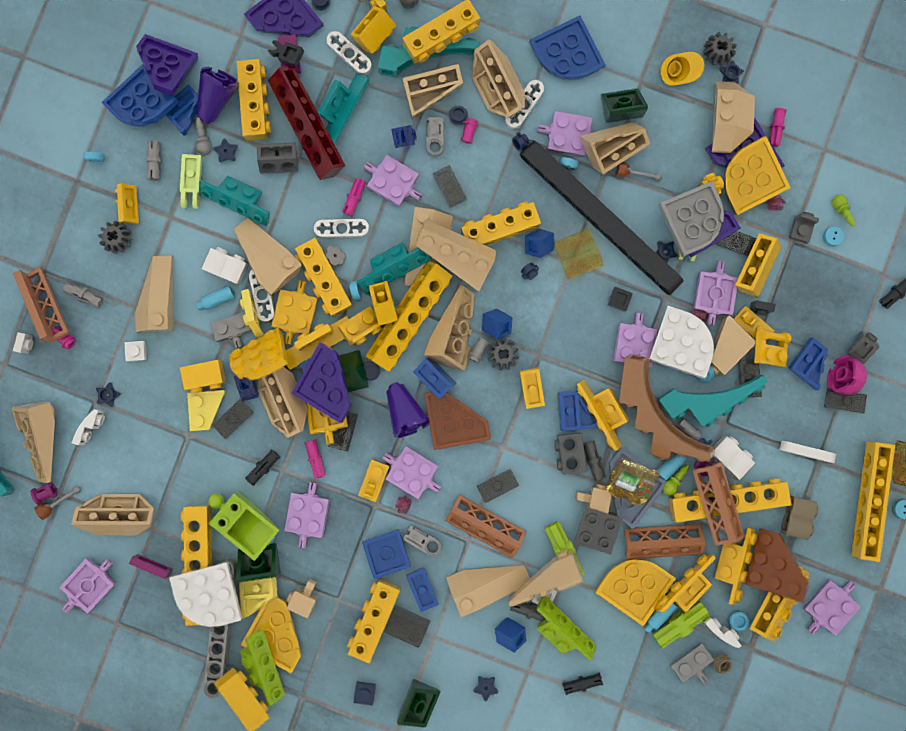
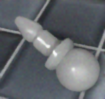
M197 117L196 128L199 138H196L198 142L196 149L200 154L207 155L211 152L212 146L208 141L209 137H205L204 125L201 119Z

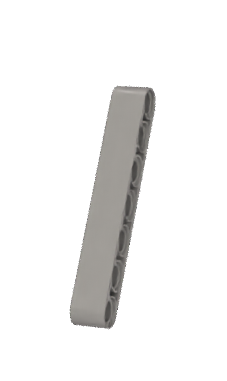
M227 559L222 563L229 562L236 590L237 563L234 560ZM232 623L223 625L225 627L224 632H220L217 627H210L203 688L205 695L209 698H216L220 694L219 690L212 689L211 683H214L227 673ZM215 644L222 645L223 651L216 650ZM213 663L219 664L221 670H215L213 668Z

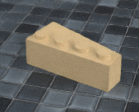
M427 219L416 241L417 247L478 292L496 257V250Z

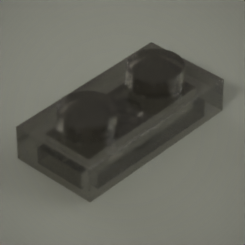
M755 359L738 361L740 385L760 375L759 364L754 363ZM762 390L758 393L753 392L748 397H762Z
M348 412L346 415L348 427L334 431V444H329L328 447L349 451L358 414Z

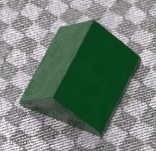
M638 88L601 94L606 123L642 118L648 110V105Z
M360 350L339 355L348 393L368 388Z
M276 543L267 545L255 561L238 549L237 583L273 578L281 573Z
M413 679L398 714L397 724L426 728L441 691Z

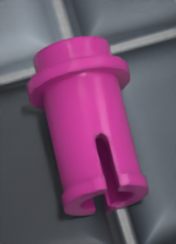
M467 118L464 121L465 127L460 141L472 144L475 130L479 126L477 120Z
M57 326L52 331L55 335L62 331L60 326ZM69 335L57 340L61 343V347L71 349L76 343L75 338Z

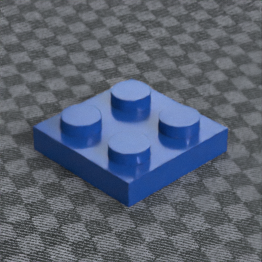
M399 529L362 541L373 579L411 567Z

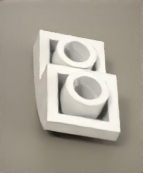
M94 409L89 413L78 427L71 443L86 445L91 438L92 433L90 430L99 429L105 419L103 415L105 410Z
M708 617L703 621L720 639L734 647H741V644L738 642L740 637L733 629L729 630L725 626L722 627L715 617L713 619Z

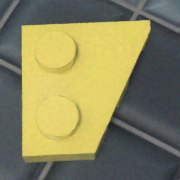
M249 289L241 291L242 299H240L241 307L245 310L243 320L246 326H250L258 339L264 333L259 326L261 321L257 316L254 298Z
M226 390L187 393L190 431L211 430Z
M276 577L239 583L242 618L251 616L277 597Z

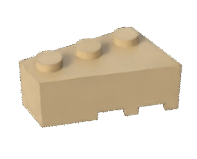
M459 64L403 78V85L412 119L462 87L463 80Z

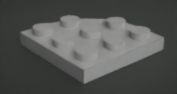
M712 181L658 204L682 257L706 247L719 234L724 219V210Z

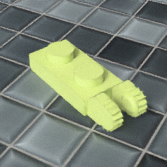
M182 154L180 176L182 208H187V193L193 194V208H199V181L202 177L203 161L201 155Z

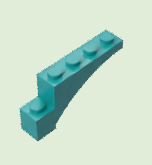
M406 27L404 36L418 29V27ZM462 38L456 43L452 42L446 45L443 51L431 54L428 59L452 54L474 56V50L480 46V42L474 38ZM403 42L401 49L394 45L382 46L378 64L379 74L398 78L399 73L414 65L413 60L403 46Z
M758 375L737 387L712 393L678 392L672 388L659 397L658 400L672 419L675 417L677 419L681 418L687 413L685 410L689 409L702 427L705 425L709 427L717 421L716 417L721 414L724 416L733 410L732 406L737 403L740 405L749 399L748 395L763 390L765 388L764 384L768 381L764 375Z

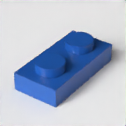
M424 568L406 575L421 612L439 605Z

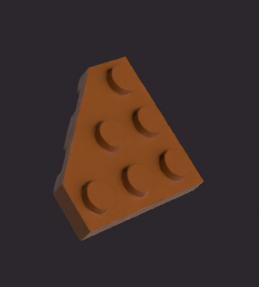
M433 392L424 393L434 450L491 440L488 421L448 393L441 399Z
M760 528L745 585L804 603L809 582L803 576L782 535Z

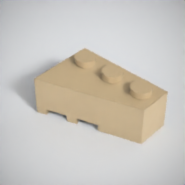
M635 122L580 136L591 166L601 174H605L650 145L645 128Z

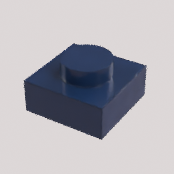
M357 681L353 703L373 706L376 684Z

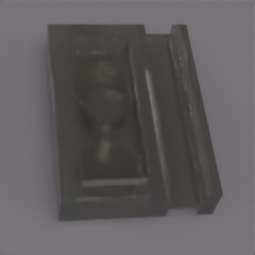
M395 605L384 633L419 648L431 620Z

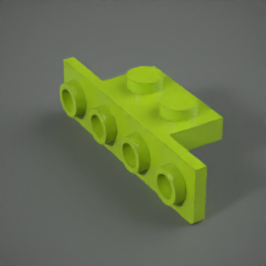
M541 596L536 610L546 620L538 623L536 629L562 654L578 649L591 661L595 653L596 644L547 596Z
M259 629L245 638L248 648L245 647L240 651L242 656L241 662L248 673L247 679L252 686L263 689L267 704L271 707L285 696V692L264 630Z

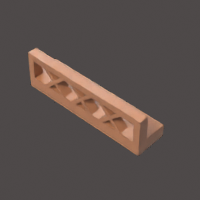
M39 267L27 274L21 270L14 272V278L39 338L50 344L70 334L44 270ZM40 275L41 280L38 286L33 285L31 278ZM41 290L46 291L48 294L45 302L39 300ZM48 306L54 309L52 318L46 317L45 313ZM58 323L61 325L62 331L54 335L52 329L54 324Z
M722 462L692 470L715 546L737 543L745 537ZM701 472H708L710 478L708 484L701 479ZM708 490L714 493L716 498L714 502L707 498ZM714 509L720 512V521L713 518L712 512ZM720 528L726 531L728 539L720 540L718 534Z
M461 495L457 497L445 520L511 558L520 549L526 534L525 530ZM459 503L466 505L469 511L457 508ZM475 514H482L485 520L481 521L477 519ZM497 522L501 525L502 529H495L492 523ZM509 532H515L520 535L518 541L513 539Z
M701 524L624 529L626 559L703 555L706 545ZM689 531H697L698 537L692 538L687 533ZM675 532L679 535V538L672 539L667 535ZM650 534H657L660 538L652 540L648 536ZM629 535H637L641 539L639 541H630Z

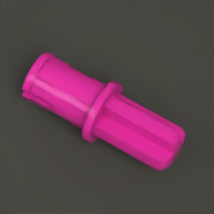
M784 108L774 109L769 139L773 147L780 146L782 132L785 130L784 121L787 110Z
M360 178L355 179L350 193L346 195L348 197L342 213L353 217L356 206L361 201L360 196L365 186L364 180Z
M316 439L305 442L309 457L307 461H310L314 478L324 477L325 471L321 460L322 456H320Z

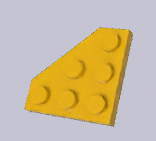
M277 596L260 609L245 638L259 629L264 630L275 665L292 673L302 653L290 610L286 609L288 602ZM244 638V640L241 643V646L248 648L246 640Z

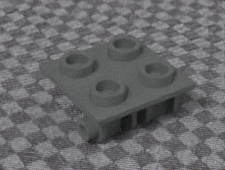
M585 507L573 543L611 555L623 518L617 517L613 512L604 513Z

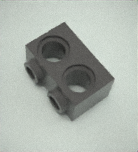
M296 143L257 144V162L260 174L298 172Z
M582 433L558 435L557 440H554L555 451H559L560 459H557L558 471H561L563 475L587 472ZM566 439L573 441V447L569 450L564 448V441ZM569 458H574L576 461V465L572 469L566 466Z

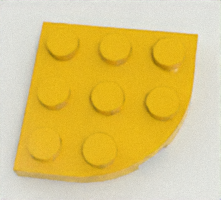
M763 136L740 149L729 162L725 172V192L736 215L791 188L767 136Z
M279 328L269 330L262 337L251 340L244 347L235 349L229 354L230 368L239 379H259L288 364L283 334Z
M630 559L612 567L594 592L644 626L654 612V608L658 605L657 601L667 593L676 578L653 562L643 559Z

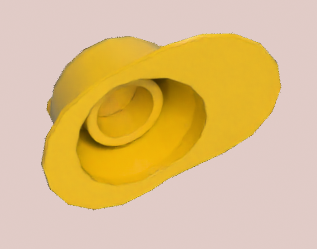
M696 52L673 54L664 60L660 68L661 78L664 83L670 86L696 81L704 71V61L700 54Z

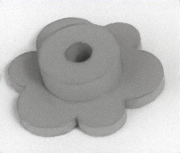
M328 246L325 256L329 260V264L331 266L342 265L346 257L345 253L340 251L338 246Z

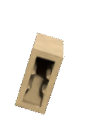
M730 315L721 320L713 342L714 352L710 366L714 370V375H725L756 344V341Z

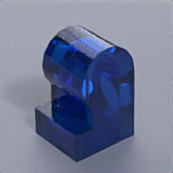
M236 375L234 376L242 401L258 398L255 380H249V378L239 379Z

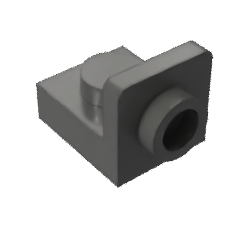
M803 212L795 216L789 238L806 244L809 243L814 225L819 222V218L814 217V214L809 212Z
M861 331L859 333L860 337L847 352L865 364L880 346L875 335L870 332L866 334Z

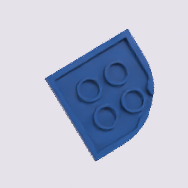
M581 15L529 41L542 67L550 74L562 79L574 80L584 78L606 66Z
M142 64L101 103L122 123L140 127L158 122L179 103V100L174 95L171 96L155 90Z

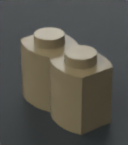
M790 496L791 505L786 506L781 533L809 540L810 536L814 533L813 519L818 515L817 502Z

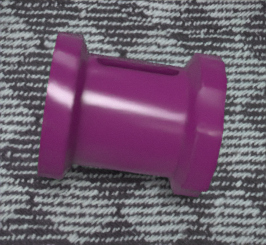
M53 482L46 483V485L38 489L33 488L30 491L31 497L37 505L50 497L55 498L58 495L57 488Z

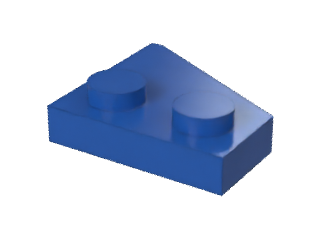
M189 84L175 95L179 103L166 114L184 136L187 134L197 113L198 94Z
M810 337L788 369L814 390H819L821 384H819L820 374L824 372V360L826 359L828 349L815 338Z
M578 391L558 393L561 431L598 428Z

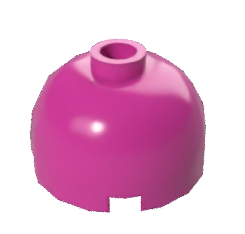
M845 355L833 362L836 365L833 371L829 369L827 383L834 392L851 395L856 394L865 386L868 373L861 361Z

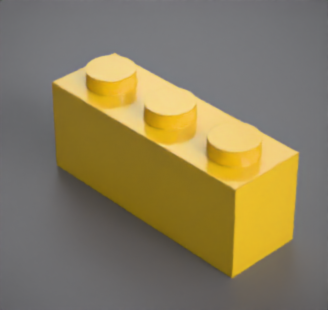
M761 233L758 234L735 284L741 293L756 298L759 297L782 247L777 238Z
M232 668L216 680L214 685L248 731H255L270 718L266 713L269 709L262 700L260 702L257 701L255 697L258 694L252 686L247 687L244 683L247 681V678L240 670L237 673Z

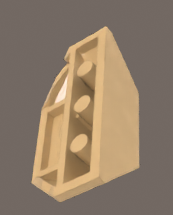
M491 39L487 40L474 50L475 58L472 79L488 111L510 118L525 108V91L508 57Z
M716 81L712 152L732 153L754 132L755 96L736 82Z
M281 367L257 379V390L272 425L289 438L303 431L308 408L305 401L292 394L297 384L293 373Z
M100 494L83 505L80 504L75 507L71 525L95 535L137 536L151 527L154 507L140 494Z

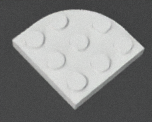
M667 306L649 361L705 379L714 352L713 339L709 329L695 315Z
M229 562L169 578L178 608L192 622L202 626L217 627L243 619Z

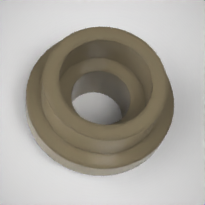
M726 654L718 655L713 661V669L717 673L726 674L732 668L731 659Z

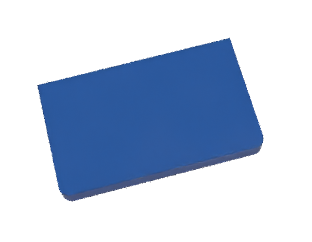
M428 357L413 371L439 399L456 384L436 362Z

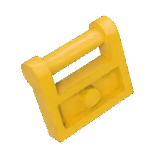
M760 328L756 334L754 363L786 367L788 344L792 339L791 335L785 332L781 334L769 332L767 329ZM766 340L778 341V346L767 345Z

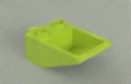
M239 491L235 492L226 503H224V497L219 493L212 494L209 497V505L214 509H220L209 524L255 561L280 529L252 501ZM237 504L238 510L236 508L232 509V505ZM220 519H224L226 524L221 522Z

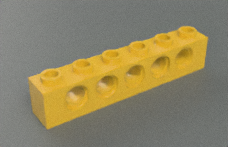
M427 262L395 310L398 321L384 326L365 356L390 372L396 366L402 352L407 349L411 338L417 334L421 323L428 317L433 305L438 302L442 291L448 287L452 275L437 263ZM433 281V286L429 288L430 283ZM423 297L422 303L419 304L420 298ZM412 313V318L408 321V317ZM402 329L401 335L397 336L399 330ZM391 346V350L387 352V348Z
M866 442L851 556L880 562L895 445Z
M780 478L768 479L769 483L752 481L749 482V486H742V484L730 485L737 513L791 505L788 482L781 481ZM769 489L770 496L765 499L764 491ZM699 490L692 491L693 494L685 495V492L675 493L674 497L668 498L672 521L677 523L707 518ZM711 491L707 492V498L712 497L714 501L716 499L714 493ZM747 492H750L751 499L746 502L744 496ZM690 500H693L695 503L692 510L687 509V503ZM716 509L713 510V517L721 516L720 512Z
M189 505L183 507L181 511V522H184V530L181 531V540L184 542V549L181 553L182 561H184L182 574L198 570L193 566L194 560L200 562V569L213 566L212 526L209 524L212 521L210 505ZM193 521L199 523V530H195L192 527ZM194 540L200 543L199 550L193 547ZM182 613L183 620H185V626L199 625L189 620Z

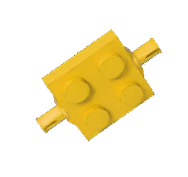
M299 280L297 291L290 292L280 289L271 326L286 332L285 344L292 345L294 334H310L318 298L304 293L307 283L305 281Z
M306 403L310 434L325 433L326 445L334 444L333 432L337 429L348 427L347 417H345L343 423H338Z

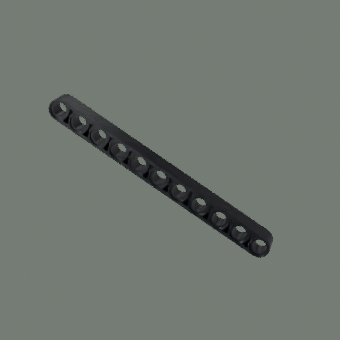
M532 140L520 153V157L663 292L671 296L684 282L683 278L538 142Z

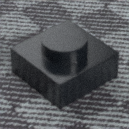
M614 287L608 306L626 312L633 293Z
M756 300L751 302L750 310L755 311L757 315L767 316V314L774 312L776 304Z

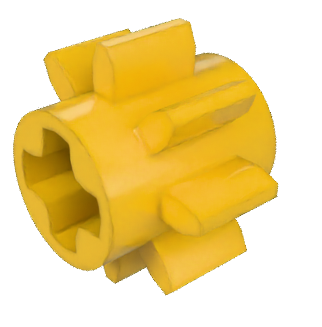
M714 173L703 177L704 181L700 182V186L712 181L718 195L722 193L721 189H724V182L720 175L715 176Z

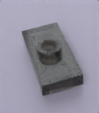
M450 165L433 173L450 208L467 200Z
M736 231L717 242L716 245L748 257L757 238Z
M827 388L824 407L864 414L867 395L860 393L843 395L834 392L831 388Z
M239 399L212 426L224 439H227L254 412L242 399Z
M510 468L476 487L484 502L487 503L518 487L519 484Z

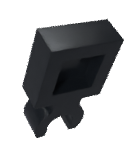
M273 40L272 43L277 49H268L270 55L278 57L282 63L297 67L304 49L289 42H285L284 46H282L279 41Z

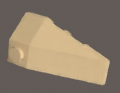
M415 207L409 252L418 248L416 241L426 219L451 230L453 216L433 209ZM432 258V260H430L431 262H434V263L437 262L434 258ZM425 264L406 273L405 286L411 287Z
M247 218L234 228L237 239L248 258L249 265L255 273L257 282L270 296L300 273L302 264L285 247L252 220Z
M172 255L152 257L135 311V332L174 331Z
M459 286L431 334L424 354L438 364L461 371L466 369L469 359L468 353L471 350V347H468L469 336H472V329H469L470 318L473 317L475 296L465 286Z
M37 402L11 407L18 432L23 431L25 436L24 447L32 453L30 461L38 481L44 483L51 482L55 427L54 407L50 402Z
M562 550L558 552L556 557L550 560L509 597V606L530 601L536 594L546 596L554 588L561 591L583 582L582 570L573 551Z
M523 564L494 568L463 569L447 576L446 579L460 616L463 617L517 591L530 577Z

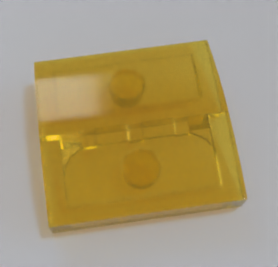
M585 229L554 242L556 252L568 279L604 265L590 229Z

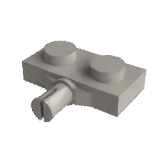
M245 312L212 322L211 327L215 340L220 342L231 339L235 349L242 348L240 337L252 331L250 326H246L244 323L243 315Z
M700 643L670 666L682 683L692 676H697L702 685H704L706 682H709V679L703 670L714 659L704 645Z

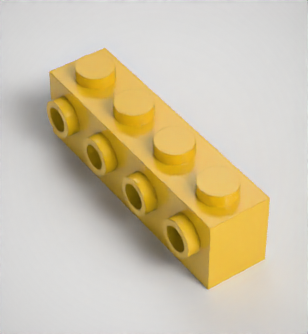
M465 0L402 38L403 46L414 64L422 63L431 54L443 51L446 45L460 41L463 35L468 32L470 34L475 32L480 26L481 18L470 0Z
M259 59L236 61L243 137L246 141L269 139L271 123L267 121V114H270L269 103H266L265 97L268 96L267 84H264V77H267L266 67L262 65Z
M526 201L518 204V207L515 209L505 208L499 211L500 214L495 216L488 214L483 216L480 221H468L461 227V232L463 236L487 246L538 228L541 225V221L534 202L528 203Z
M313 238L296 247L295 249L298 254L295 257L301 264H304L306 268L304 274L309 282L313 281L315 285L313 291L317 298H322L324 302L322 307L327 315L330 314L334 318L352 308L353 305L332 266L329 264L318 240Z
M799 567L803 576H805L807 581L809 582L810 572ZM768 592L749 629L775 642L782 634L781 628L783 624L791 617L793 605L797 604L798 601Z
M379 579L378 583H373L370 593L373 594L370 601L366 600L362 609L365 612L363 619H358L354 628L358 630L356 636H351L347 648H350L348 655L370 663L401 587L383 579Z

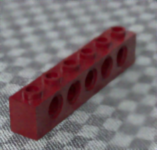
M293 66L278 68L268 79L278 102L319 180L334 177L345 167L337 148Z

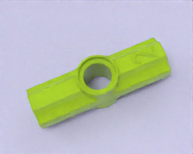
M557 521L547 525L544 529L553 545L552 549L555 555L562 550H572L583 576L585 573L576 556L575 548L570 539L567 538L560 522Z
M698 601L687 612L681 611L670 617L667 624L656 630L652 635L663 649L676 639L688 636L692 633L694 627L707 619L710 614L704 605Z

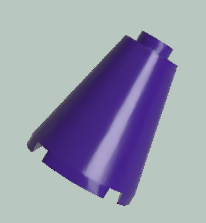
M203 67L200 72L196 115L206 124L215 122L239 85V82L236 83L237 79L219 69L218 72L211 71L213 67Z
M397 382L388 387L386 395L395 438L397 436L398 438L410 436L417 433V429L421 426L424 429L430 424L429 418L404 384Z

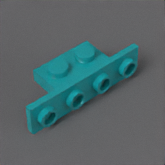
M356 74L348 88L341 81L335 80L317 112L329 122L326 129L334 144L370 81L366 76Z
M228 175L219 187L203 180L199 181L200 195L204 198L227 207L240 215H244L265 226L269 223L270 212L255 205L260 199L262 191Z
M401 242L370 259L373 272L358 280L357 283L366 294H369V285L384 281L390 283L432 260V257L419 247L408 253L405 244Z

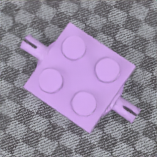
M555 111L551 125L539 124L537 132L548 134L549 144L547 150L584 157L586 151L580 136L591 133L592 118Z
M386 155L382 163L377 167L368 161L364 165V169L373 174L367 188L396 206L400 207L404 199L409 195L418 201L423 194L413 189L419 173Z
M717 261L716 272H699L693 309L709 314L707 323L709 326H715L717 315L732 316L737 292L735 284L738 277L728 276L724 273V261Z
M636 313L635 324L619 323L613 361L624 363L625 358L630 354L650 358L658 329L647 328L642 325L643 313ZM649 361V367H652L653 362Z
M405 446L402 453L396 458L387 452L383 456L382 460L391 464V470L386 480L416 499H419L422 492L427 488L436 493L439 492L438 489H441L442 486L432 481L433 474L438 466Z
M309 482L308 493L292 492L284 531L300 536L299 548H306L307 537L323 538L330 499L315 495L317 483Z
M88 557L59 587L66 593L69 599L62 607L65 613H69L76 605L88 614L116 585V582L106 572L113 564V561L107 558L101 566H98Z
M828 579L803 608L814 620L807 630L814 635L820 627H823L836 636L861 608L850 595V592L857 585L849 580L844 588H840Z

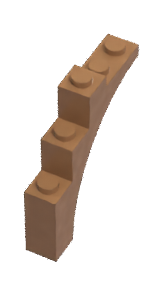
M634 354L628 355L624 361L619 402L624 403L627 407L638 406L635 429H640L643 433L653 432L650 454L663 460L670 459L676 453V455L681 457L691 456L695 457L698 461H710L714 455L715 447L700 443L685 435L670 422L656 402L649 377V357Z

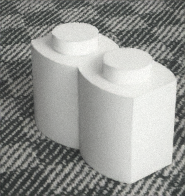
M219 247L216 250L210 248L202 270L240 285L248 267V264L244 262L245 258L236 254L234 257L227 255L228 251Z
M723 436L713 446L715 451L712 458L716 462H722L724 470L734 479L740 480L755 464L752 460L753 456L746 450L742 451L738 447L739 443L731 436L729 438Z

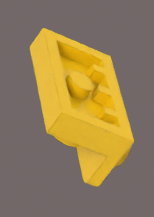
M371 306L339 325L338 329L350 346L355 343L359 346L367 340V335L372 334L374 336L382 330V325L379 326L376 314Z

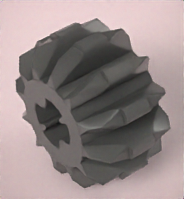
M720 32L716 33L715 36L711 35L704 44L706 49H704L703 54L708 55L706 61L713 60L712 66L717 62L720 66H723L725 62L729 63L732 60L731 57H734L736 54L734 49L737 44L731 43L734 37L728 39L727 33H724L722 36Z
M114 221L113 224L106 222L107 228L101 227L103 234L98 235L102 239L99 242L100 245L105 246L104 250L112 251L114 254H117L118 250L122 253L125 252L124 246L129 248L130 244L127 242L133 240L131 236H128L131 230L126 229L127 226L124 223L119 224L118 221Z
M506 338L502 345L499 339L496 340L498 347L491 343L490 347L494 351H487V354L493 355V357L487 359L488 362L495 360L492 364L493 368L500 364L499 371H502L504 364L506 369L510 370L509 363L513 366L516 365L512 358L519 359V355L513 354L519 351V349L511 348L514 345L513 341L508 346ZM506 350L508 358L500 359L498 352Z

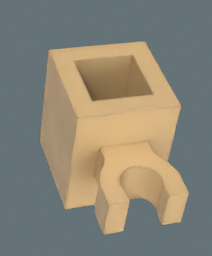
M596 484V487H590L589 494L576 491L575 499L588 502V508L608 513L612 491L607 490L608 486Z
M309 579L304 590L297 588L294 592L291 591L286 600L289 603L286 609L308 619L318 599L317 596L312 594L317 582Z

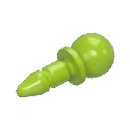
M844 195L835 196L832 199L833 208L837 210L838 214L843 215L847 223L855 226V220L849 211L851 206L848 204L847 198Z
M689 465L680 468L674 477L671 476L666 481L667 483L662 490L666 495L671 496L677 492L678 487L681 486L679 481L687 474Z

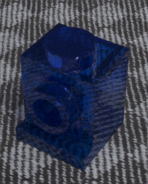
M412 125L391 129L395 148L415 144L417 136L415 129H412Z

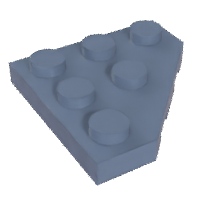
M620 448L609 462L615 511L617 517L623 518L622 521L634 529L664 489V485L667 482L623 448ZM620 470L640 477L636 493L613 485L618 480V475L621 473ZM639 470L642 471V473H641L640 476H639V474L637 475V473H638ZM647 480L649 482L654 483L655 485L651 486L649 484L644 483L643 481Z

